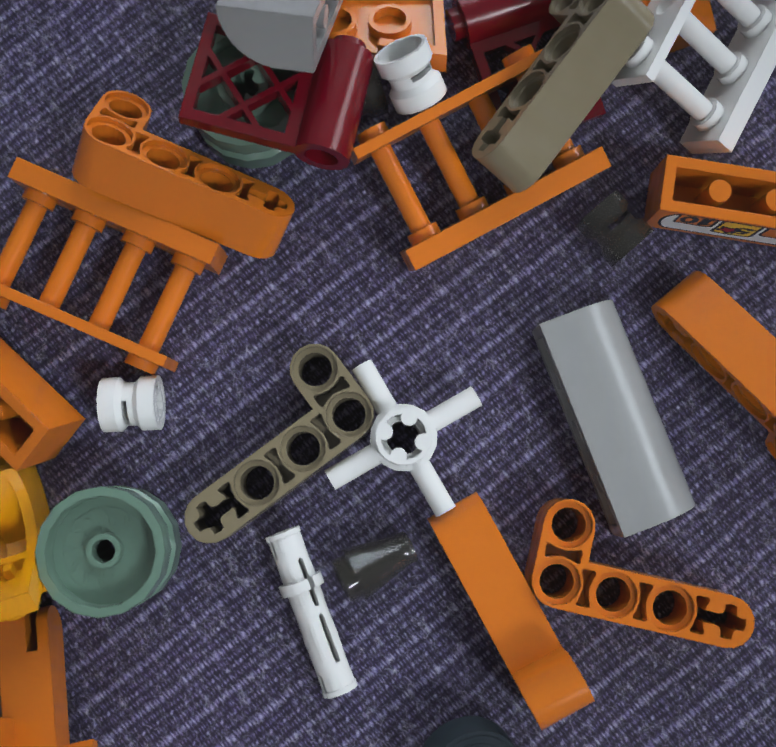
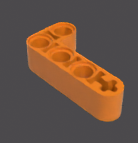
M112 90L103 94L84 122L72 168L73 177L79 184L248 256L266 259L276 253L295 211L294 202L285 192L147 132L152 110L149 104L141 97L121 90Z
M694 270L652 305V313L660 326L769 431L765 445L776 460V338L710 277Z
M475 492L454 503L455 507L438 517L434 514L427 518L532 715L540 729L544 730L595 700L575 662L561 646L482 499Z
M554 498L540 507L536 516L525 567V579L534 596L543 604L563 611L722 648H736L743 645L751 637L754 630V615L744 600L716 589L589 560L595 534V519L592 511L584 503L569 498ZM570 508L576 514L578 520L576 531L568 538L559 539L552 529L553 517L559 510ZM561 564L566 572L564 586L555 593L543 592L540 586L542 571L550 565ZM615 577L620 585L618 599L611 605L600 606L596 598V590L599 584L604 579ZM670 590L674 597V608L667 617L658 619L653 612L654 600L661 592ZM697 607L715 613L727 612V619L725 623L716 622L713 624L697 616Z

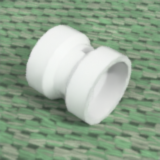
M421 34L409 35L388 44L375 55L373 60L381 78L389 81L391 85L389 97L396 112L401 115L414 114L433 106L443 98L447 91L441 73L433 69L430 64L433 53L427 38Z
M159 375L140 376L136 382H126L121 377L101 378L97 388L96 403L98 421L103 432H123L128 426H138L143 431L162 430L165 422L166 403L164 386Z

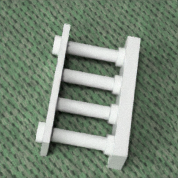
M650 0L647 7L654 14L653 27L612 81V84L615 87L654 82L690 115V122L679 143L692 154L732 152L776 66V0H717L738 21L737 31L728 48L690 12L696 0ZM678 34L714 68V76L704 95L665 60Z

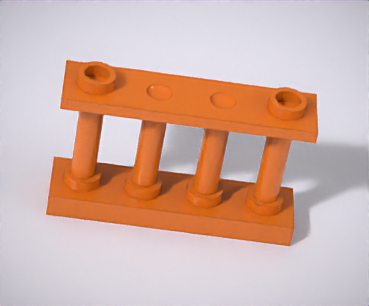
M531 44L526 45L503 58L501 61L505 69L391 129L383 121L356 136L359 146L353 148L351 156L353 164L356 165L372 156L411 232L407 236L411 246L400 252L409 271H416L611 167V163L602 146L584 153L581 145L575 147L570 137L552 161L555 170L541 176L528 189L519 193H513L506 185H503L507 193L506 196L491 204H488L485 196L479 198L440 120L469 105L482 131L497 111L489 94L515 80L519 82L543 49L535 52ZM418 131H421L459 206V209L455 210L459 221L440 230L436 221L431 223L391 147Z
M16 157L7 177L24 189L22 198L26 202L0 254V308L6 310L10 301L16 302L127 351L128 354L124 362L140 370L155 375L158 367L161 366L175 372L179 362L160 354L161 347L194 276H201L204 269L220 275L228 257L226 252L216 242L94 192L75 181ZM57 204L74 212L71 220L75 221V224L39 300L10 287L46 212H53ZM107 226L123 233L120 241L125 243L87 322L60 310V307L95 233H102L104 227ZM154 247L172 254L170 263L175 266L139 343H135L109 330L145 253L151 255Z

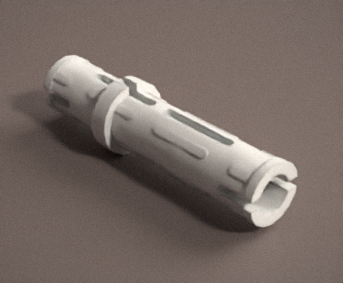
M297 525L270 535L265 540L269 544L283 585L279 586L282 598L289 599L305 647L318 677L323 698L331 699L353 690L358 686V683L349 666L338 631L320 586L324 583L321 571L315 572L300 532V526Z

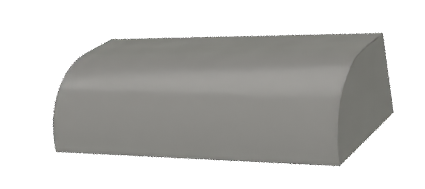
M218 0L216 12L221 27L228 39L248 58L271 68L314 73L343 0Z
M613 300L601 301L540 323L532 331V334L612 535L626 538L676 518L695 507V501Z

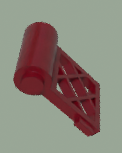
M452 0V8L445 10L447 26L452 39L455 42L462 40L465 47L469 50L479 82L492 76L486 55L500 50L513 53L522 48L518 44L532 40L531 45L535 51L541 36L559 29L561 24L549 13V6L552 0ZM517 80L499 89L507 93L505 99L517 85ZM496 90L490 93L489 96L496 110H498L502 103ZM601 97L581 124L606 114Z
M208 12L178 115L179 123L293 153L301 161L317 168L326 170L346 169L350 164L374 67V56L366 48L365 43L350 35H338L334 39H329L326 42L314 73L299 72L279 82L270 67L257 63L247 56L223 67L213 52V47L217 34L226 36L221 27L217 14ZM208 64H210L214 72L205 76ZM257 65L270 88L244 101L230 78ZM222 83L236 105L218 115L196 109L200 94ZM296 88L292 102L287 93ZM278 98L289 116L285 133L261 127L252 111ZM243 116V118H244V120L246 121V123H245V122H242V121H238V120H236V119H238V118H240V117Z

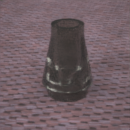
M401 531L394 536L341 549L342 555L332 560L331 565L348 600L352 602L362 596L366 601L406 567L417 562L418 556L407 534Z

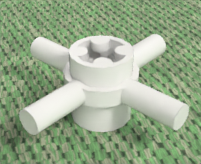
M368 360L355 367L352 372L378 416L371 427L370 444L325 470L334 489L342 487L376 466L383 464L394 471H410L436 517L454 508L453 500L429 459L432 457L437 446V431L482 406L474 389L470 386L425 412L414 405L397 404L372 360ZM401 422L406 426L413 425L418 432V436L415 439L416 449L408 454L402 448L392 450L387 442L393 434L392 427Z

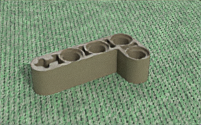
M641 0L551 1L549 13L561 26L479 134L472 148V156L513 193H519L528 189L541 177L650 32L655 20L654 14Z
M308 344L300 348L293 355L290 363V376L293 383L312 407V410L189 502L184 513L185 526L189 534L197 541L217 543L235 535L366 437L371 431L375 421L374 408L367 395L329 347L321 344ZM313 358L326 359L332 365L330 378L320 386L308 385L303 379L302 371L304 365ZM346 401L358 402L365 409L366 418L364 423L354 431L341 430L335 422L336 409ZM310 433L317 438L320 444V453L313 463L301 465L293 459L291 445L297 436ZM259 466L267 468L274 478L272 492L263 499L254 497L247 488L249 473ZM229 486H231L233 494L227 491ZM234 497L249 509L244 514L241 505L233 507L222 515L220 521L224 526L223 529L219 525L208 527L204 521L210 514L209 509L206 507L207 505L210 507L221 506Z

